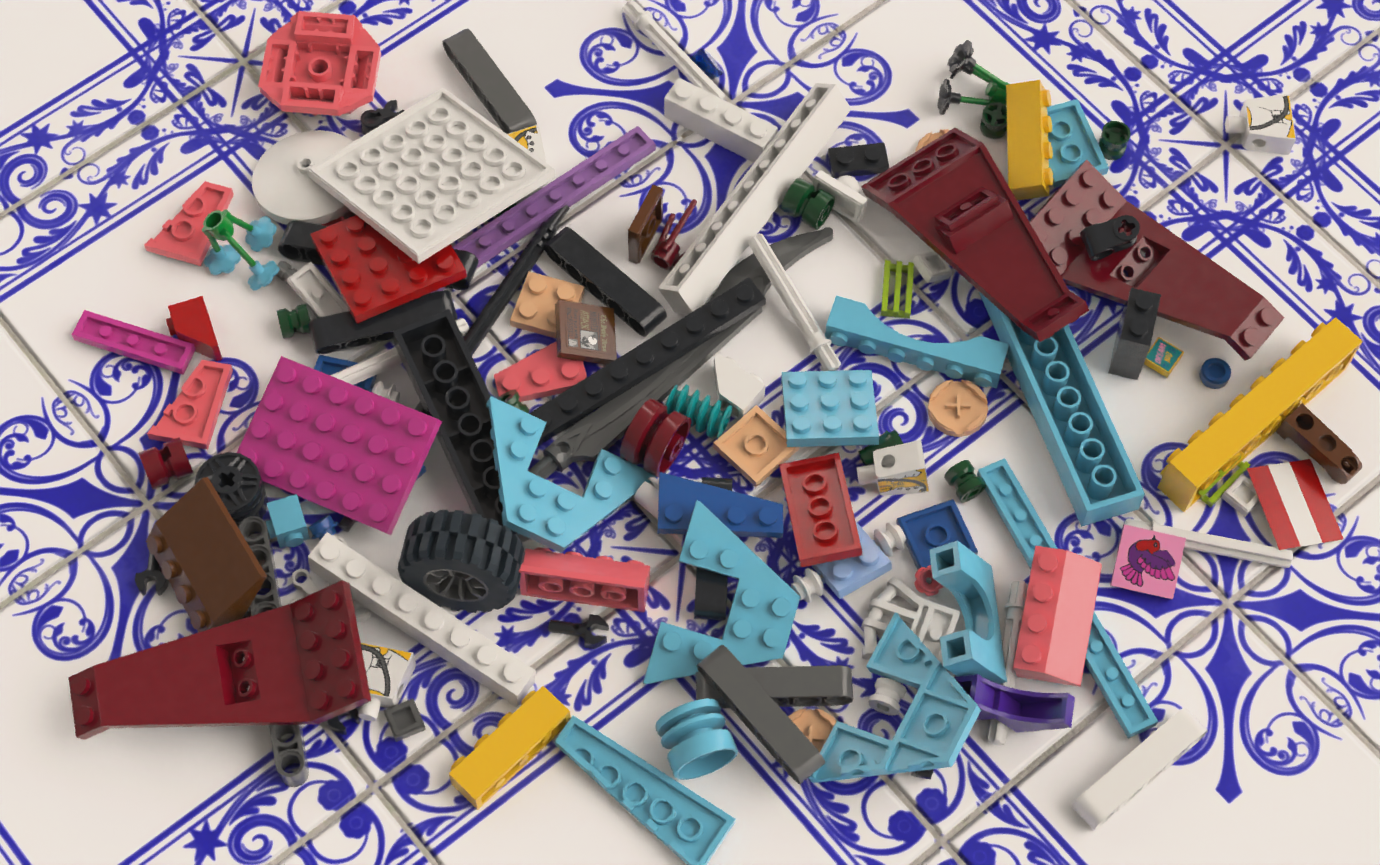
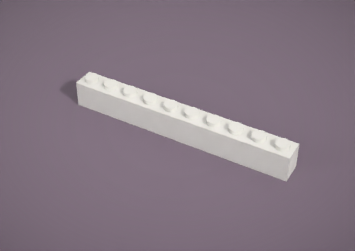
M814 84L658 287L675 313L689 315L705 304L714 290L719 287L720 282L729 270L734 267L745 249L749 247L748 242L750 238L757 235L760 229L765 226L776 208L781 205L792 183L801 177L807 167L812 164L822 147L827 144L838 126L843 123L851 108L837 84Z

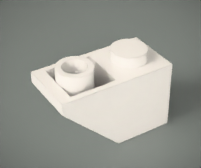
M719 352L714 355L713 371L717 399L722 401L721 409L723 411L729 405L733 406L731 416L739 421L753 407L759 406L764 400L766 385L758 375L754 373L749 374L743 370L733 358L725 357Z

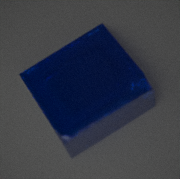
M703 48L690 58L711 80L724 73L713 56Z

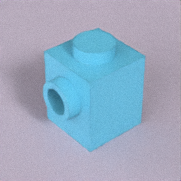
M297 494L267 503L271 520L266 521L267 529L271 539L277 537L280 548L285 546L296 547L305 540L310 539Z

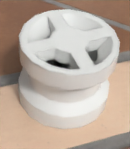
M878 678L874 685L876 692L870 696L868 701L869 706L886 715H897L901 708L899 701L904 698L907 691L906 687L893 679Z

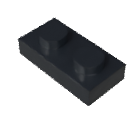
M885 142L828 148L827 155L833 178H839L844 175L880 174L889 169Z

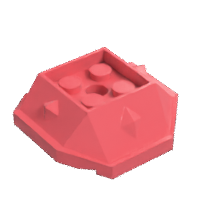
M298 11L290 18V22L280 27L267 39L258 84L259 90L282 112L307 113L314 116L319 114L333 116L351 114L358 107L372 102L374 99L381 50L355 15Z

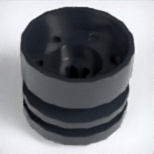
M226 452L214 455L203 463L196 474L194 485L202 478L208 477L238 528L245 518L250 516L263 518L266 514L268 498L259 470L250 458L240 453Z

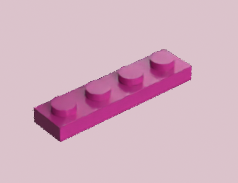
M87 310L83 311L72 332V337L75 341L183 375L196 351L192 343Z

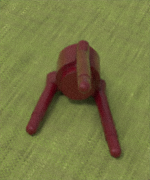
M696 199L691 201L671 235L666 239L676 216L674 213L670 214L658 243L651 252L653 262L665 270H670L684 255V253L680 255L679 251L681 248L675 242V239L696 206Z

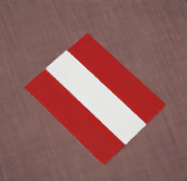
M1311 459L1247 468L1279 550L1344 540Z

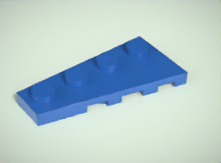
M659 472L657 534L686 535L695 502L698 500L736 536L783 537V504Z

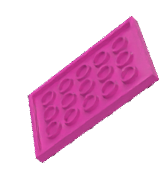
M281 356L237 453L253 461L259 470L263 482L291 494H297L298 497L392 535L442 421Z

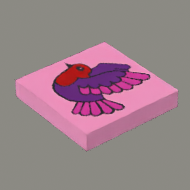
M1124 524L1110 586L1173 599L1186 538Z

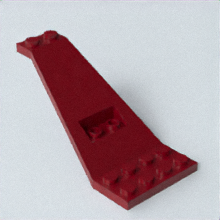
M956 127L861 186L866 197L896 216L1018 327L1037 341L1041 342L1052 337L1055 332L1069 323L1075 322L1080 316L1089 311L1086 301L1069 291L985 144Z
M1085 160L1029 220L1066 285L1124 305L1131 288L1161 294L1157 312L1158 317L1224 339L1244 361L1253 357L1284 320V316L1263 295L1129 203L1088 160ZM1123 215H1130L1137 219L1140 230L1137 240L1132 247L1113 253L1100 260H1090L1080 235L1083 229ZM1140 250L1145 253V258L1141 255ZM1124 269L1128 272V277L1124 275Z
M343 580L291 604L109 660L68 677L76 738L83 740L111 728L320 724L371 701L350 583Z

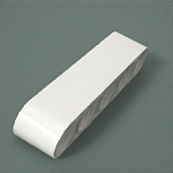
M1183 707L1081 794L1072 804V807L1094 831L1097 830L1198 743L1208 730L1186 707Z

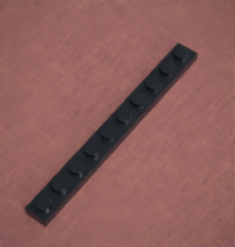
M748 277L529 413L530 415L547 422L537 447L764 306L766 298Z

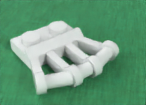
M892 577L886 583L887 587L876 599L871 600L869 604L871 611L868 618L863 620L861 627L864 630L865 647L862 648V658L870 660L877 647V634L883 635L888 624L880 621L882 615L886 614L893 617L894 613H898L903 621L912 624L911 630L919 637L921 642L943 664L940 637L954 633L961 612L921 598L899 579ZM896 595L901 596L915 607L917 612L889 602Z

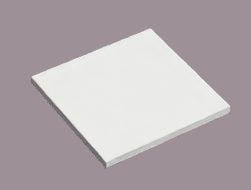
M444 88L307 169L309 178L418 264L556 177L553 167Z

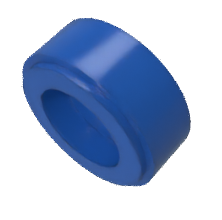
M1210 358L1203 363L1199 377L1201 382L1208 388L1220 389L1228 383L1231 377V368L1222 359Z

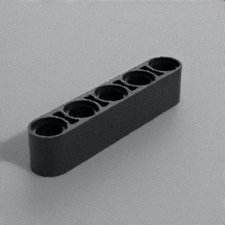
M564 227L544 245L546 254L554 263L580 285L585 286V289L606 307L614 308V314L639 335L646 337L667 318L665 309L656 299L570 227Z
M443 290L428 293L360 323H356L351 312L347 311L314 319L308 323L316 354H327L394 339V330L450 309L455 320H458L450 291Z
M702 477V483L732 491L733 479ZM697 567L694 619L726 621L728 576Z

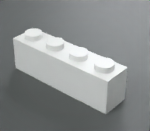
M678 78L664 97L665 118L752 162L757 160L778 131L777 126L681 78Z

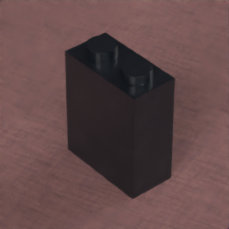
M1131 288L1119 321L1109 374L1138 380L1151 346L1161 294Z

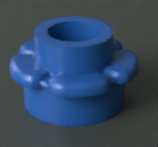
M330 515L319 519L308 527L313 534L311 538H319L321 540L326 533L333 536L337 533L334 527L338 525V521L334 522Z

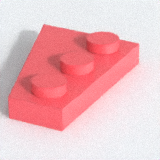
M205 181L182 205L183 209L172 220L168 219L162 226L163 230L154 239L150 238L145 243L146 251L201 266L211 245L208 237L202 232L203 222L209 213L216 210L222 212L228 209L234 196L232 188Z
M557 341L494 374L498 397L508 391L516 390L520 396V402L561 394L587 378L583 361L557 357Z
M201 360L181 387V393L163 411L164 416L156 426L153 425L148 431L149 439L168 442L180 437L182 445L208 450L233 372L232 366L230 364Z

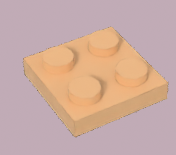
M528 271L510 318V326L556 338L555 304L558 300L581 303L585 293V286Z
M757 405L713 442V448L755 487L760 485L778 469L779 464H783L799 450V447H787L785 430Z

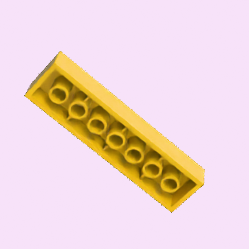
M1336 317L1327 325L1322 322L1311 333L1312 338L1308 342L1301 340L1292 349V355L1287 360L1282 357L1270 369L1272 372L1266 378L1262 375L1256 379L1250 386L1251 391L1246 396L1242 393L1239 394L1230 403L1229 407L1231 409L1225 414L1221 411L1217 413L1208 423L1210 427L1207 430L1195 432L1187 443L1189 445L1184 450L1178 448L1167 458L1166 462L1168 465L1160 472L1162 479L1157 488L1183 512L1188 510L1200 499L1201 496L1198 492L1201 489H1207L1218 478L1220 470L1226 472L1231 468L1220 479L1222 480L1241 461L1273 435L1283 420L1302 403L1304 405L1308 404L1348 368L1363 341Z

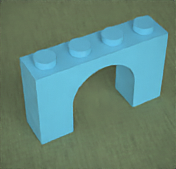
M959 541L929 549L932 577L954 595L962 611L966 628L965 630L940 637L943 667L956 676L978 674L997 684L1007 682L992 566Z

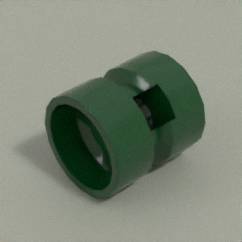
M797 178L788 189L783 199L781 210L794 218L801 216L803 223L818 230L828 219L836 198L822 189L815 191L813 184L802 178Z

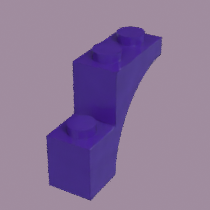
M978 674L954 677L962 689L980 708L981 711L976 721L997 719L1016 733L1072 727L1075 697L1069 693H1040L1019 690L997 684Z

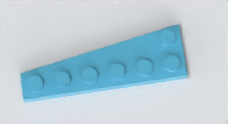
M574 715L555 739V745L687 865H707L735 824L736 819Z

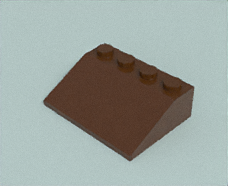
M208 477L199 480L155 522L146 540L149 552L156 558L163 576L168 579L176 593L178 602L185 608L192 626L197 629L198 633L243 619L267 577Z

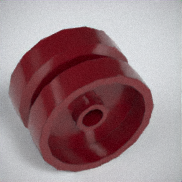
M650 398L642 405L631 421L621 444L620 457L636 465L643 461L644 470L659 477V472L666 473L679 455L690 430L691 418L678 411L668 414L666 405Z

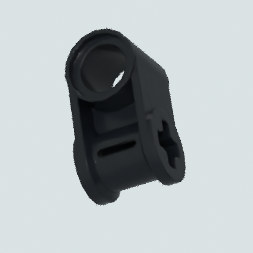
M1123 215L1083 229L1080 235L1090 260H1100L1113 253L1132 247L1137 240L1140 225L1133 216Z

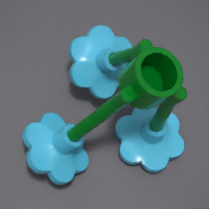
M227 209L222 212L216 210L209 213L203 222L202 232L208 237L213 247L210 255L204 259V264L209 268L210 273L213 275H218L222 272L226 274L231 273L235 269V264L239 263L242 257L249 264V269L253 273L248 279L250 288L253 291H257L262 286L269 285L273 277L279 272V267L274 261H269L265 265H261L257 260L254 261L232 237L234 234L233 223L246 229L245 241L255 252L261 251L263 247L268 248L271 246L273 236L277 231L276 225L271 223V219L267 216H262L259 220H254L248 224L233 216ZM217 240H227L229 244L222 247L218 244Z

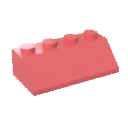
M1035 546L1013 665L1017 677L1081 687L1102 563L1068 550Z
M543 547L525 549L524 561L519 569V573H521L519 581L521 595L645 612L650 583L649 565H645L637 560H629L627 562L614 561L607 556H597L596 558L584 557L577 552L555 553Z

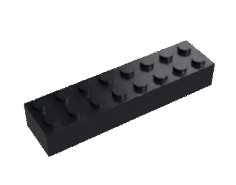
M450 309L394 330L395 348L426 414L442 421L436 436L472 514L476 513L482 515L483 518L494 519L498 521L499 525L503 526V505L500 502L498 491L500 482L498 471L495 470L493 456L495 447L490 435V430L492 429L489 407L486 406L490 393ZM512 531V534H516L519 537L521 543L530 540L529 538L515 531Z

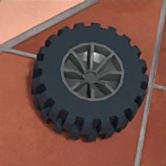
M439 510L437 513L430 511L417 517L408 526L398 563V572L404 584L439 607L445 606L455 611L466 610L468 613H476L477 611L491 612L493 609L499 610L515 598L521 577L519 569L524 561L525 550L519 537L516 534H512L511 529L505 525H499L498 521L494 519H486L480 514H468L461 510H455L454 512Z

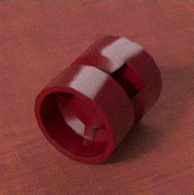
M180 437L163 443V447L160 450L152 447L138 453L152 489L169 484L172 477L179 480L194 474Z

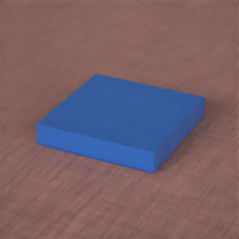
M954 499L899 517L896 520V524L905 534V544L917 570L931 565L929 549L951 542L959 541L976 555L978 554V550Z

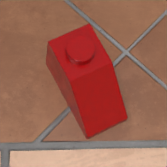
M203 296L168 306L171 317L166 319V323L171 336L177 335L179 340L194 344L195 352L215 361L223 360Z

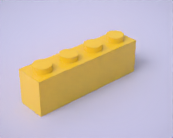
M1040 80L1006 85L1008 186L1017 201L1048 197L1049 186L1053 185V172L1049 168V159L1053 158L1051 142H1048V133L1052 132V122L1050 116L1047 115V107L1051 106L1050 91L1044 88Z
M544 686L537 692L534 690L529 692L523 698L522 706L514 713L509 712L504 715L497 725L498 728L493 733L483 735L476 742L474 750L467 757L461 756L452 764L451 772L448 773L451 784L477 810L547 746L571 719L570 711Z

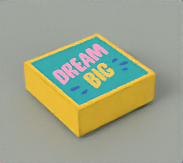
M1158 337L1149 349L1144 365L1168 378L1182 358L1184 351Z

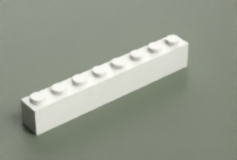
M329 533L324 535L308 555L309 566L312 572L330 584L341 580L350 583L351 594L354 600L515 707H518L534 685L536 670Z

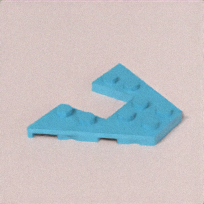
M490 396L486 403V406L489 407L492 426L490 435L495 447L493 450L495 470L498 471L500 482L498 491L500 502L503 505V526L505 525L512 531L559 553L568 548L576 539L581 538L597 523L611 515L623 503L628 502L644 481L650 484L651 481L648 478H656V476L645 471L643 468L601 449L581 497L527 471L547 422L493 396Z
M696 500L678 562L738 579L722 639L660 622L643 684L695 675L698 671L696 665L721 644L727 647L743 666L783 658L800 596L708 508Z
M894 613L866 667L871 673L893 679L919 690L892 741L836 721L820 751L825 764L809 777V780L813 783L952 767L981 711L975 701L962 689L954 677L947 672L940 661L921 642L919 637L913 633L898 613Z

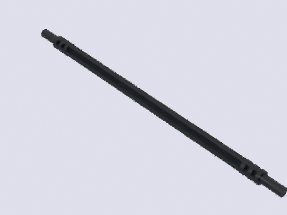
M567 205L557 210L550 216L547 222H543L464 336V341L472 356L525 280L528 271H531L545 251L544 245L556 235V228L569 210ZM419 402L414 410L426 414L421 402ZM344 516L338 526L342 530L349 532L356 521Z

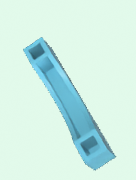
M840 296L835 297L825 330L826 339H830L834 345L856 348L865 354L881 355L893 362H905L916 365L925 371L934 370L944 373L953 379L962 378L972 381L981 387L990 386L997 388L1009 347L1008 343L983 336L954 343H931L916 340L886 326L870 311L865 303Z

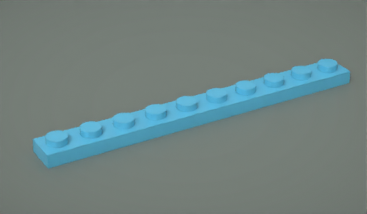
M1005 458L978 469L977 476L981 477L985 482V490L1031 569L1035 546L1058 548ZM1094 612L1085 665L1127 738H1131L1155 727L1158 720Z

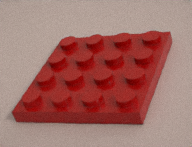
M358 215L310 234L317 252L356 323H360L467 277L466 269L451 244L418 264Z

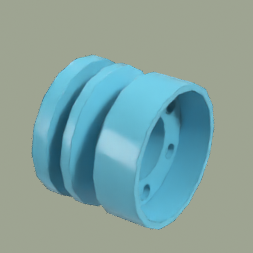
M706 698L683 704L664 714L655 724L656 732L661 737L662 746L665 749H671L667 759L674 777L678 780H689L710 774L723 768L737 757L738 749L731 732L727 729H722L725 726L726 720L720 714L721 708L715 699Z

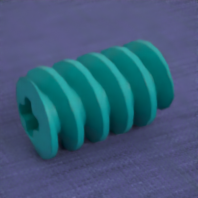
M686 384L681 391L678 390V385H676L665 404L668 414L678 411L691 418L690 428L696 424L697 432L702 433L707 429L706 434L708 437L713 438L717 435V438H719L730 421L733 406L729 405L722 411V401L718 400L711 406L710 395H707L700 401L699 390H696L690 396L688 395L689 385Z

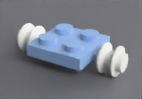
M888 522L886 523V531L874 530V540H872L861 526L856 523L863 555L811 565L815 571L806 568L805 577L800 578L794 575V583L791 584V588L800 596V601L804 599L807 603L811 602V594L823 595L824 583L831 588L839 599L892 570V563L888 557L893 555L892 548L904 549L906 537L903 530L898 525L894 526Z

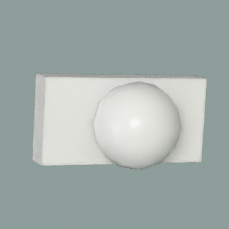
M820 170L815 175L813 181L815 191L822 189L834 196L836 199L833 210L858 224L863 219L868 199L860 194L859 182L854 177L848 175L835 179Z

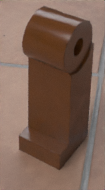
M1303 403L1283 420L1276 431L1284 440L1289 437L1321 465L1328 475L1339 484H1346L1363 467L1362 462L1353 450Z

